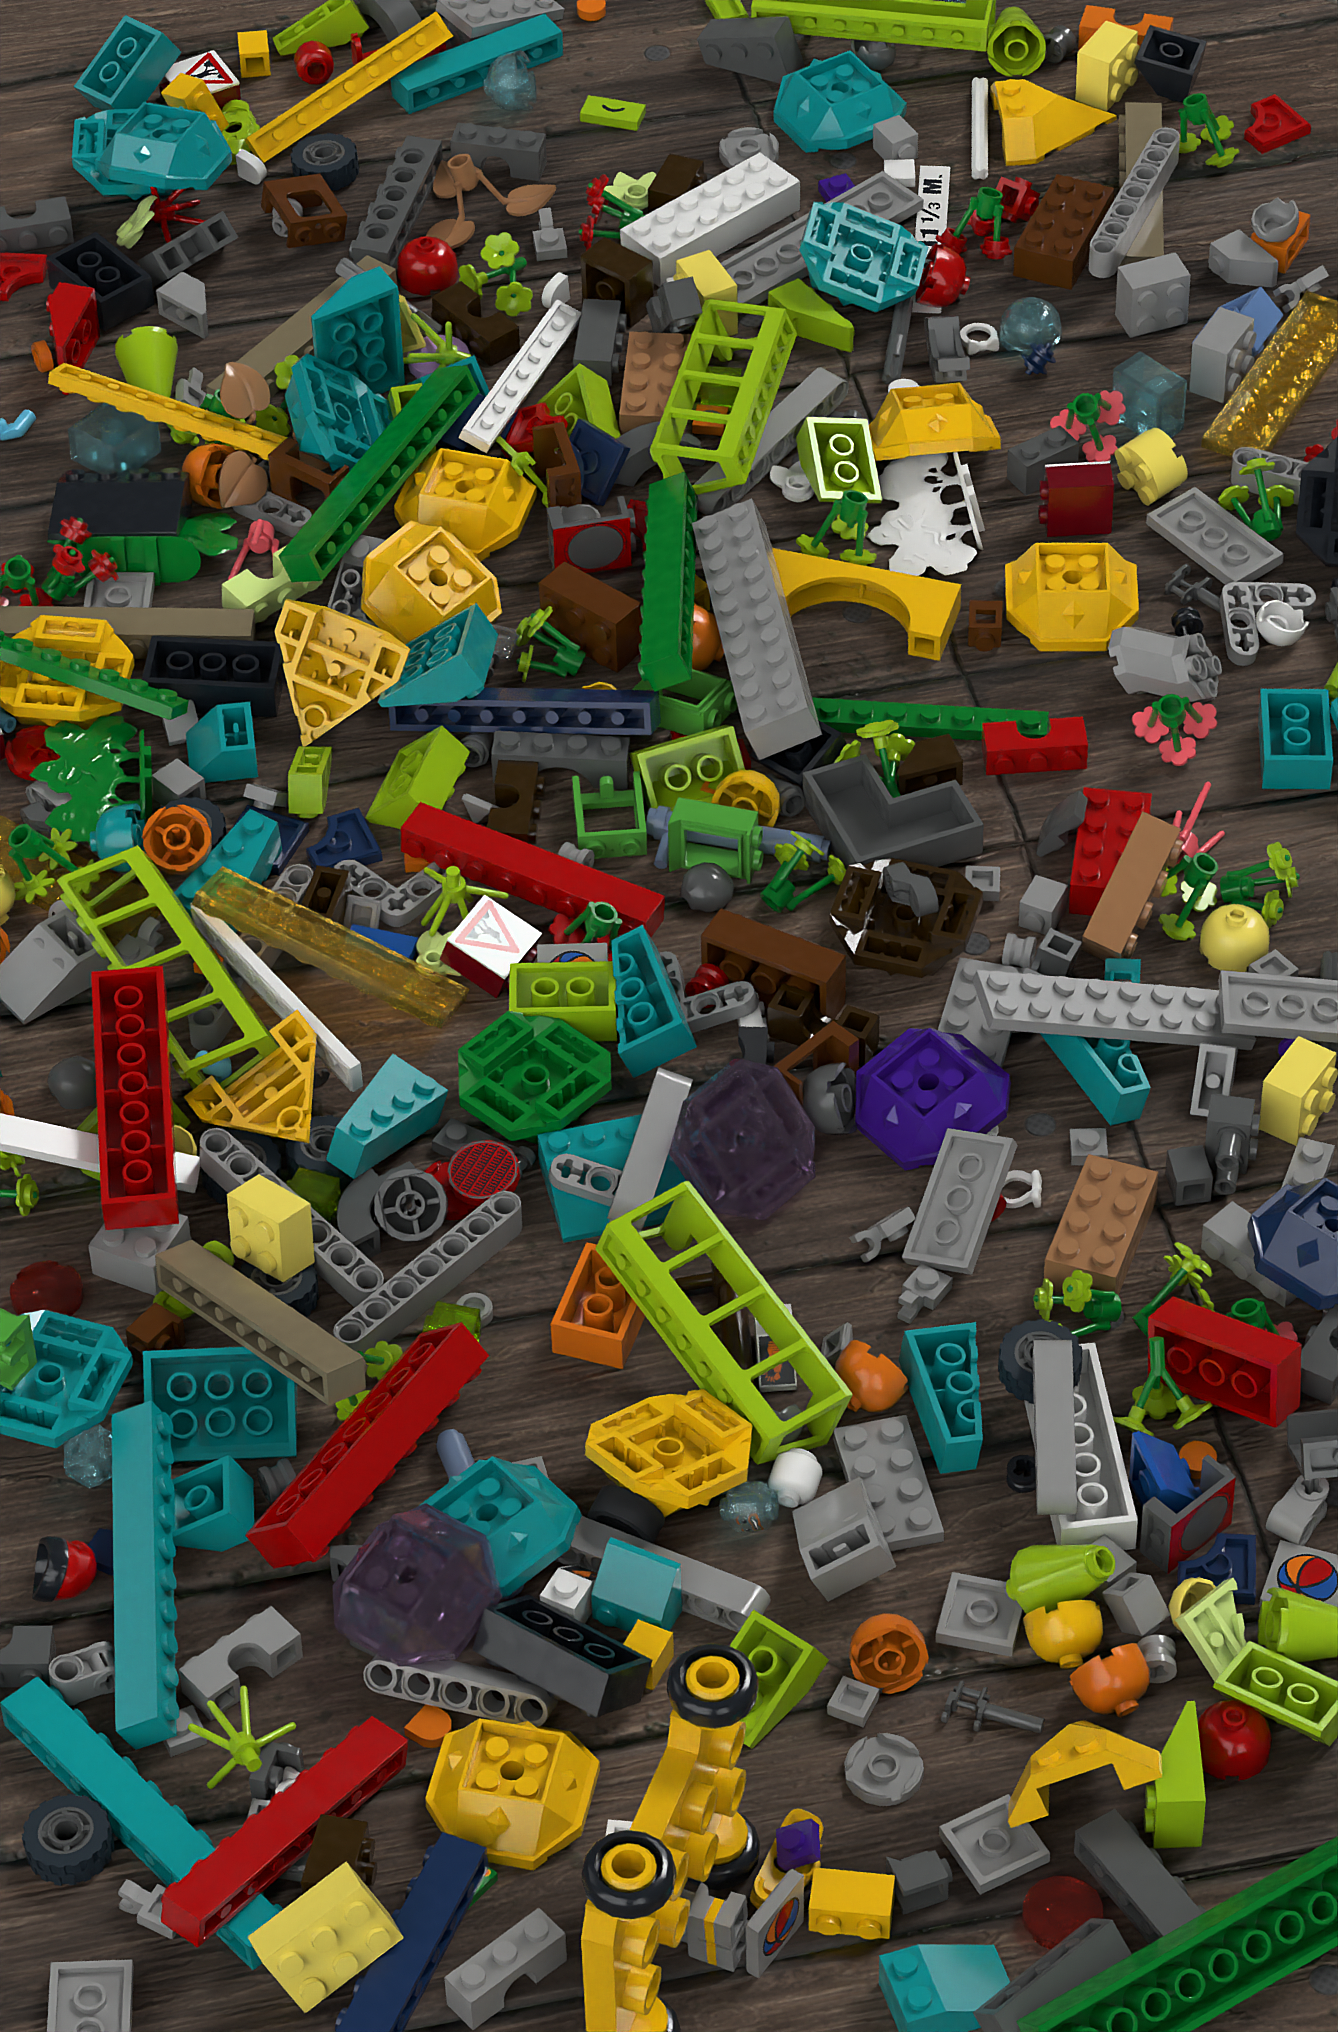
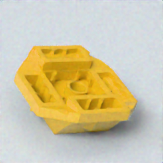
M960 382L890 389L875 419L869 424L875 461L902 459L907 456L1001 449L1000 435L991 417L984 414L982 406L972 400Z
M440 448L426 461L419 464L407 478L394 505V514L401 527L411 520L427 526L441 527L444 531L451 532L467 549L472 550L474 556L481 562L490 556V552L505 547L519 537L536 499L537 489L536 485L523 475L519 476L511 466V462L507 459Z
M410 520L370 552L363 561L361 610L380 629L389 632L404 645L475 603L478 604L491 624L498 620L502 614L497 578L474 556L472 550L467 549L451 532L444 531L441 527L427 526Z
M1035 543L1017 560L1005 564L1006 619L1019 632L1030 638V643L1039 651H1107L1112 630L1121 627H1131L1138 620L1137 565L1126 561L1109 543Z
M40 615L30 623L31 627L12 637L13 639L22 638L33 642V646L41 649L50 648L58 650L62 653V656L70 659L87 660L91 663L90 666L98 669L115 670L119 672V676L127 679L131 678L134 668L133 654L114 633V629L107 620ZM0 660V707L12 714L21 724L55 726L61 721H67L79 725L82 729H88L99 717L109 716L111 713L122 710L123 703Z
M704 1389L688 1391L687 1395L666 1394L653 1396L592 1423L585 1444V1456L597 1464L616 1485L631 1490L653 1503L663 1513L665 1518L683 1508L690 1509L698 1504L708 1506L711 1498L747 1481L752 1424Z
M479 1718L465 1728L445 1734L426 1794V1808L441 1832L486 1847L488 1862L535 1870L547 1861V1857L564 1849L582 1836L600 1772V1761L570 1731L542 1726L536 1727L529 1721L510 1724L493 1719Z

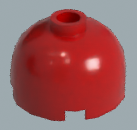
M424 236L411 240L404 245L397 260V274L400 279V285L412 294L423 296L431 295L430 290L440 289L441 292L454 285L458 280V264L455 252L447 242L440 238Z
M935 243L927 254L926 259L931 261L928 262L925 269L923 268L915 299L919 298L916 301L917 303L929 307L942 308L954 303L959 294H966L970 284V277L966 276L964 259L956 251Z
M1234 1699L1223 1700L1209 1706L1197 1719L1203 1771L1218 1779L1225 1780L1227 1775L1232 1777L1239 1776V1780H1245L1260 1773L1268 1763L1272 1744L1271 1732L1268 1721L1258 1710Z

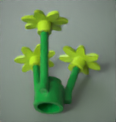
M26 823L12 830L8 843L13 849L10 850L9 856L17 863L24 877L23 882L14 883L15 889L19 890L16 893L15 900L25 898L26 903L31 904L35 900L36 894L40 897H47L48 892L45 888L50 887L55 882L54 878L46 879L48 875L47 870H42L35 877L34 874L29 872L23 858L35 859L39 857L40 862L50 860L51 870H55L59 864L70 872L83 868L72 864L70 856L66 852L72 851L78 846L76 842L69 841L72 835L71 829H66L60 836L59 831L56 828H52L51 839L36 832ZM91 859L87 866L95 863V861ZM95 874L73 883L71 886L80 895L83 892L88 894L91 890V882H97L101 876Z
M1176 1242L1174 1245L1186 1258L1182 1261L1178 1255H1173L1172 1257L1164 1256L1165 1261L1171 1265L1168 1268L1172 1272L1170 1281L1150 1303L1132 1317L1134 1323L1147 1337L1148 1317L1162 1306L1161 1303L1177 1285L1181 1286L1182 1284L1187 1285L1190 1283L1198 1290L1199 1297L1203 1302L1201 1307L1214 1311V1303L1210 1301L1208 1293L1201 1289L1200 1284L1203 1282V1279L1200 1275L1193 1272L1198 1268L1211 1277V1268L1205 1261L1201 1260L1199 1255L1193 1254L1192 1250L1182 1243Z

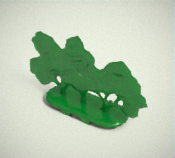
M221 512L201 514L186 520L178 537L104 536L86 538L83 544L73 542L72 547L82 553V564L85 566L84 572L78 574L84 577L91 572L88 561L93 558L91 551L95 549L99 554L106 552L115 559L118 566L114 570L115 572H154L155 586H160L161 582L187 581L195 576L200 569L201 557L199 552L208 556H217L225 553L227 550L237 549L238 538L221 533V531L229 529L237 521L230 518V515ZM47 540V542L50 543V544H53V545L60 544V545H62V546L64 545V543H65V541H66V540Z
M122 716L99 717L87 730H83L79 725L67 721H61L55 726L47 728L44 731L46 747L53 749L55 753L60 755V758L40 763L29 776L40 782H47L48 787L56 793H69L72 799L54 808L45 820V824L51 828H56L62 833L66 829H71L72 835L70 839L73 842H88L90 845V832L96 831L97 820L107 809L118 805L137 803L141 808L140 820L144 819L146 825V818L152 816L151 746H144V729H141L139 732V752H131L125 748L126 741L136 734L137 728L130 723L124 722V717ZM119 749L121 753H111L110 750ZM132 758L139 759L140 776H126L119 763ZM122 782L140 783V798L133 801H123L116 796L115 788ZM109 799H115L118 803L111 804Z

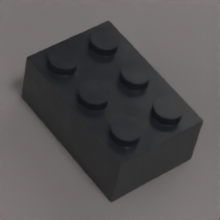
M97 232L46 258L49 286L53 290L56 289L59 282L95 288L99 327L103 331L109 330L154 305L151 275Z

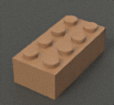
M629 332L619 412L620 436L638 426L661 421L664 408L667 405L671 389L674 386L692 334Z
M1142 811L1082 936L1081 950L1104 961L1106 958L1131 959L1138 944L1137 939L1139 935L1136 934L1138 927L1143 930L1146 928L1153 912L1154 904L1151 903L1153 897L1159 899L1168 881L1169 873L1166 872L1168 866L1175 867L1183 850L1184 841L1179 840L1180 828Z
M1088 1154L1045 1258L1044 1278H1048L1053 1283L1054 1291L1063 1293L1062 1286L1064 1280L1067 1277H1071L1073 1271L1078 1269L1092 1276L1090 1289L1114 1291L1119 1295L1156 1203L1157 1171Z

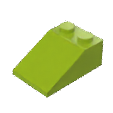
M806 417L796 437L800 465L819 502L841 500L844 491L855 490L867 496V503H881L882 496L868 420Z
M754 1609L730 1644V1647L743 1652L754 1664L759 1680L756 1703L747 1716L739 1720L745 1722L746 1725L743 1744L751 1749L809 1692L829 1661L815 1647Z
M1187 1701L1161 1753L1162 1778L1153 1780V1785H1146L1144 1831L1145 1833L1152 1832L1153 1848L1202 1847L1206 1805L1196 1704L1195 1701Z

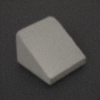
M189 700L186 714L172 720L162 717V724L169 746L186 743V732L198 722L195 705L192 700Z

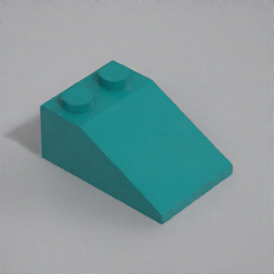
M918 1944L879 1955V1985L899 2032H968L979 2029L981 2026L973 2012L1010 1983L994 1945Z

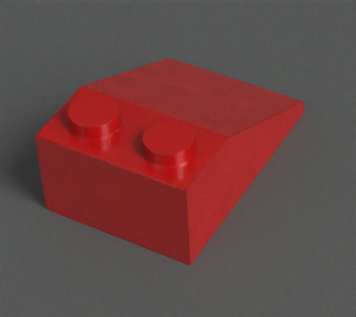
M59 282L53 294H49L46 302V310L50 312L51 318L49 333L54 341L57 366L67 363L83 369L100 338L95 288ZM62 392L63 395H68V396H69V394H70V393Z

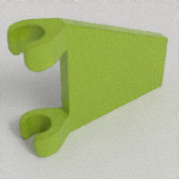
M499 436L496 442L512 459L511 466L519 476L525 474L543 493L542 503L548 508L547 487L528 466L529 464L533 466L536 463L528 452L517 453Z

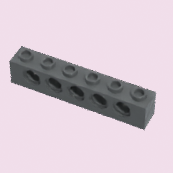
M407 135L402 147L397 148L393 165L388 166L384 183L379 184L377 198L375 202L370 203L366 220L360 223L358 237L356 240H352L350 244L349 257L353 259L355 264L368 255L394 268L398 256L433 187L437 174L436 171L441 160H443L442 141Z

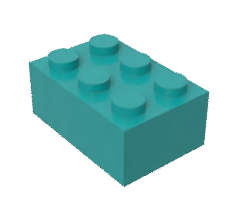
M125 15L74 85V88L94 107L102 111L138 109L154 92L181 54V51L163 32Z
M1260 689L1258 726L1262 789H1330L1333 751L1328 689Z

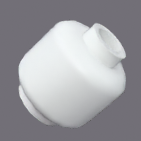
M792 1448L777 1456L768 1479V1488L776 1497V1500L783 1506L794 1508L798 1505L807 1504L816 1495L822 1477V1468L814 1454L804 1449Z

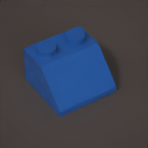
M1141 1431L1132 1433L1129 1482L1142 1508L1143 1504L1152 1497H1156L1177 1514L1203 1494L1199 1487L1194 1488L1190 1480L1189 1465L1185 1458H1179L1174 1445Z

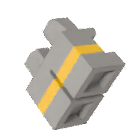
M702 1882L696 1893L683 1889L680 1897L690 1900V1913L681 1941L688 1943L689 1956L734 1972L746 1949V1924L748 1922L746 1896L731 1891L727 1901L709 1896L708 1887Z

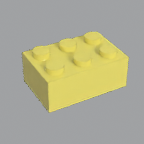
M347 1861L248 1936L261 1962L304 2013H307L404 1938L388 1911Z

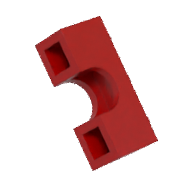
M1083 716L1049 719V733L1044 737L1036 739L1021 735L1017 729L1016 721L982 723L981 747L986 775L1087 769L1088 741Z

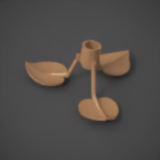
M458 154L448 162L441 160L433 182V190L439 198H452L457 195L459 216L457 220L446 219L436 223L429 229L426 236L440 238L447 242L452 249L463 245L472 237L475 231V224L472 221H464L465 213L462 191L474 189L479 180L503 205H507V213L512 216H526L537 212L553 196L556 186H521L512 190L508 194V198H505L486 179L482 170L474 166L469 154Z
M236 362L225 364L224 376L220 387V399L223 408L228 414L238 419L246 418L250 415L246 424L252 425L256 419L255 411L266 409L270 403L268 384L261 374L247 365ZM293 429V439L297 441ZM235 450L236 452L231 453L224 460L219 477V499L222 508L250 505L258 502L265 495L268 486L267 474L261 466L255 464L257 458L253 455L256 453L247 450ZM299 451L300 461L318 470L330 466L326 462Z

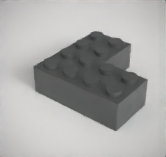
M866 754L803 772L804 805L822 835L825 836V840H831V850L835 857L841 860L846 870L848 865L858 863L865 865L875 860L887 858L939 867L983 853L984 824L956 780L892 798Z

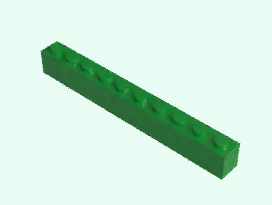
M467 365L436 368L278 555L292 583L322 581L476 397L480 391Z
M685 471L649 484V497L645 499L648 515L645 516L647 533L644 534L646 551L643 552L645 569L642 570L645 583L644 587L641 588L644 605L640 607L643 624L639 626L642 643H639L641 662H638V670L643 681H649L654 692L692 679L696 538L692 523L697 521L698 496Z

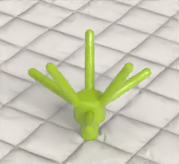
M411 314V318L425 331L426 336L437 346L436 353H410L408 357L403 358L404 364L436 362L440 364L439 368L449 366L471 356V354L457 351V346L452 345L451 322L448 321L445 324V342L417 314Z
M450 866L446 869V877L429 867H425L424 873L442 884V892L422 919L421 925L426 926L438 911L429 930V935L433 937L450 903L458 904L464 920L469 914L464 899L469 903L473 902L474 898L471 894L507 899L509 895L506 892L466 885L465 879L460 876V870L456 866Z
M246 1686L240 1687L242 1732L237 1733L214 1701L209 1700L207 1702V1707L231 1739L229 1741L193 1723L188 1725V1729L191 1732L229 1750L233 1756L207 1783L209 1789H213L237 1764L245 1765L250 1772L259 1770L262 1766L259 1758L260 1747L296 1728V1724L290 1722L255 1740L251 1735L248 1689Z

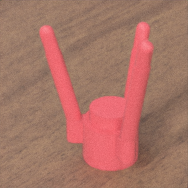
M258 519L250 525L248 537L244 539L243 547L228 580L238 574L249 550L258 554L271 550L273 559V553L278 551L280 542L274 538L275 529L270 522Z
M1210 782L1204 784L1185 827L1180 832L1179 840L1184 841L1182 846L1183 850L1176 864L1185 855L1193 858L1196 853L1208 852L1225 836V832L1221 830L1199 848L1198 838L1191 832L1210 790ZM1181 810L1176 812L1172 824L1180 828L1183 814Z

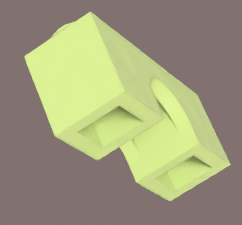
M283 547L273 553L274 578H258L246 569L222 584V607L224 609H254L256 624L264 621L269 615L281 609L286 599L296 600L307 592L314 591L323 583V580L292 583L278 557L285 548Z

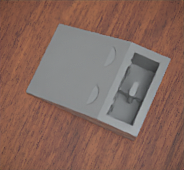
M360 535L343 555L328 603V608L377 628L379 627L361 610L363 561L370 552L385 541L384 539Z
M68 908L39 923L0 964V1001L24 1025L92 987L91 972L108 970V957L103 959L91 944L95 937L92 933L89 936L86 935L75 919L77 917Z
M860 1477L792 1511L799 1550L810 1579L828 1602L896 1567Z

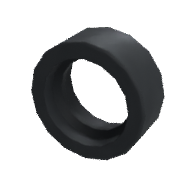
M614 1485L602 1486L588 1512L589 1519L650 1543H654L665 1522L663 1513L649 1500L631 1490Z

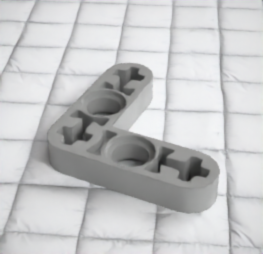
M263 460L258 465L265 470L267 479H270L269 460ZM271 482L268 483L265 495L258 502L232 507L238 514L254 521L262 519L270 522L276 531L290 537H294L312 516L307 508L273 494ZM270 508L279 509V511L275 513L264 512L266 509Z
M1229 582L1226 584L1221 592L1219 606L1228 658L1240 666H1248L1256 660L1259 650V638L1255 616L1265 603L1259 598L1261 595H1269L1279 601H1283L1284 597L1285 603L1289 604L1294 610H1303V616H1306L1312 611L1316 599V594L1311 587L1300 583ZM1234 596L1236 597L1237 601H1240L1238 607H1235ZM1235 619L1242 620L1247 624V627L1238 628L1231 621ZM1240 640H1244L1243 646L1245 651L1239 647Z
M343 860L334 866L336 869L350 871L352 895L382 901L379 919L393 927H400L410 923L430 908L442 892V884L425 874L424 869L400 887L395 888L355 860ZM435 861L427 866L439 874L443 873L442 876L446 877V870L440 868ZM421 888L430 891L429 894L424 896H417L413 892ZM369 890H378L381 892V894L377 897H368L365 895V893Z
M667 951L659 953L664 966L667 967V973L674 990H678L676 996L692 1033L747 1016L757 1009L759 999L752 984L746 981L731 983L687 997L683 970L676 955ZM716 1005L711 1013L700 1014L701 1009L705 1006Z
M561 1154L552 1161L548 1177L550 1183L561 1191L611 1207L614 1193L623 1171L572 1154ZM564 1166L571 1168L568 1178L561 1177V1171ZM584 1171L587 1172V1174L582 1185L579 1184V1181L582 1172ZM603 1176L609 1181L610 1188L606 1191H598L592 1187L590 1181L593 1177Z

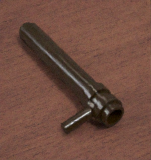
M713 1262L711 1263L712 1272L675 1278V1282L683 1292L713 1287L714 1295L718 1298V1308L739 1297ZM744 1307L720 1321V1334L722 1344L741 1369L747 1370L753 1366L749 1312L748 1308Z

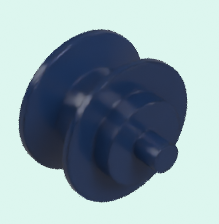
M1049 342L1046 345L1031 343L1032 353L1030 355L1022 354V358L1025 361L1024 365L1027 367L1025 373L1031 375L1034 372L1035 374L1042 373L1047 375L1048 372L1045 365L1048 362L1056 363L1053 357L1054 353L1050 350L1053 345Z

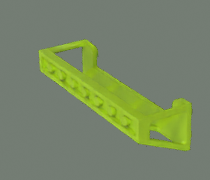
M753 0L751 18L788 16L794 34L986 52L987 42L996 21V0H966V3L934 0Z
M715 299L704 301L703 313L698 318L660 424L657 427L653 443L650 446L651 457L655 463H658L663 473V479L684 472L677 457L679 456L718 462L726 478L692 485L697 495L746 484L797 336L785 309ZM716 310L764 316L758 336L750 339L729 337ZM742 349L753 350L742 377L706 373L712 354L714 357H718L721 362H726L732 359L734 351ZM702 382L739 387L730 414L692 410ZM688 419L726 425L717 450L679 446Z
M138 845L68 873L57 880L64 891L60 898L71 912L75 911L78 916L75 920L86 935L93 934L95 940L91 944L103 959L108 957L111 961V964L107 966L108 970L152 967L185 954L192 956L214 990L210 994L169 1010L168 1023L217 1002H223L244 1033V1038L190 1060L169 1030L170 1054H173L176 1059L171 1064L184 1081L187 1079L193 1089L206 1080L200 1071L202 1068L249 1048H256L259 1052L257 1056L220 1083L221 1087L225 1089L279 1048L156 865ZM125 862L132 868V870L91 901H86L71 886L73 883ZM134 878H139L149 893L147 898L101 917L97 916L93 909ZM157 906L181 940V943L126 966L102 928Z
M689 1181L682 1182L607 1223L595 1248L698 1387L706 1390L752 1424L750 1456L755 1463L759 1465L775 1460L779 1454L792 1448L809 1450L826 1445L853 1396L852 1392ZM674 1201L660 1227L638 1232L632 1225L633 1222ZM662 1236L668 1246L675 1251L687 1249L693 1238L698 1244L666 1262H661L644 1240ZM706 1253L739 1297L703 1316L697 1311L669 1273ZM744 1307L749 1309L780 1350L747 1370L741 1369L710 1328V1326ZM788 1360L813 1395L805 1411L787 1421H781L751 1381ZM807 1424L813 1437L780 1446L787 1434Z

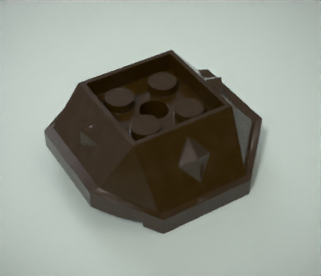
M895 858L875 860L865 865L861 863L848 865L830 911L829 923L853 964L884 970L890 976L896 973L923 978L926 975L933 976L948 961L966 950L983 903V892L979 888L973 887L967 878L954 870ZM904 862L910 873L928 877L937 894L938 912L917 917L911 906L893 902L884 885L883 867Z

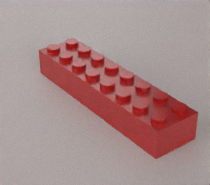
M163 966L91 972L100 1184L105 1230L179 1224L167 993Z
M462 1322L420 1333L246 1533L245 1536L273 1569L289 1565L295 1567L302 1562L311 1561L313 1563L321 1559L328 1552V1543L334 1536L342 1534L351 1525L352 1521L350 1518L352 1515L372 1501L374 1497L372 1492L376 1487L385 1483L396 1472L394 1466L400 1459L406 1458L417 1448V1439L436 1426L439 1422L437 1416L441 1411L450 1407L459 1399L461 1395L459 1390L481 1373L482 1369L480 1366L489 1357V1354Z

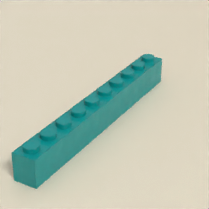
M152 1400L112 1414L116 1732L135 1750L177 1736L176 1719L179 1718V1707L176 1702V1686L179 1683V1678L175 1669V1654L178 1652V1644L174 1630V1621L177 1620V1610L174 1605V1589H176L177 1582L173 1573V1558L176 1556V1549L172 1537V1526L175 1525L172 1495L175 1489L171 1479V1464L174 1462V1456L170 1445V1434L173 1433V1424L169 1415L166 1412H162Z
M37 1676L0 1702L4 1726L73 1794L81 1797L82 1795L87 1796L90 1800H96L101 1804L102 1810L105 1809L108 1815L112 1832L167 1887L173 1882L178 1883L189 1873L192 1866L198 1860L206 1859L216 1850L209 1836L201 1829L196 1831L188 1823L186 1815L177 1805L170 1806L163 1799V1795L157 1785L150 1780L146 1782L138 1774L136 1766L128 1757L124 1756L121 1758L114 1751L110 1740L103 1733L97 1734L92 1730L83 1713L78 1709L72 1710L65 1703L62 1694L55 1686L51 1685L48 1687ZM261 1892L215 1934L243 1962L254 1970L262 1962L248 1936L277 1915L283 1908L279 1904L272 1905L265 1898L264 1893Z

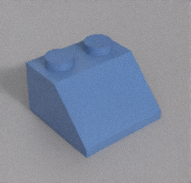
M1262 287L1220 306L1254 318L1253 332H1256L1257 336L1252 348L1253 357L1263 350V342L1277 331L1276 325L1283 317L1282 312Z

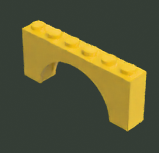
M772 548L790 617L806 607L824 602L848 601L870 605L890 614L905 628L908 634V655L940 661L961 609V584Z

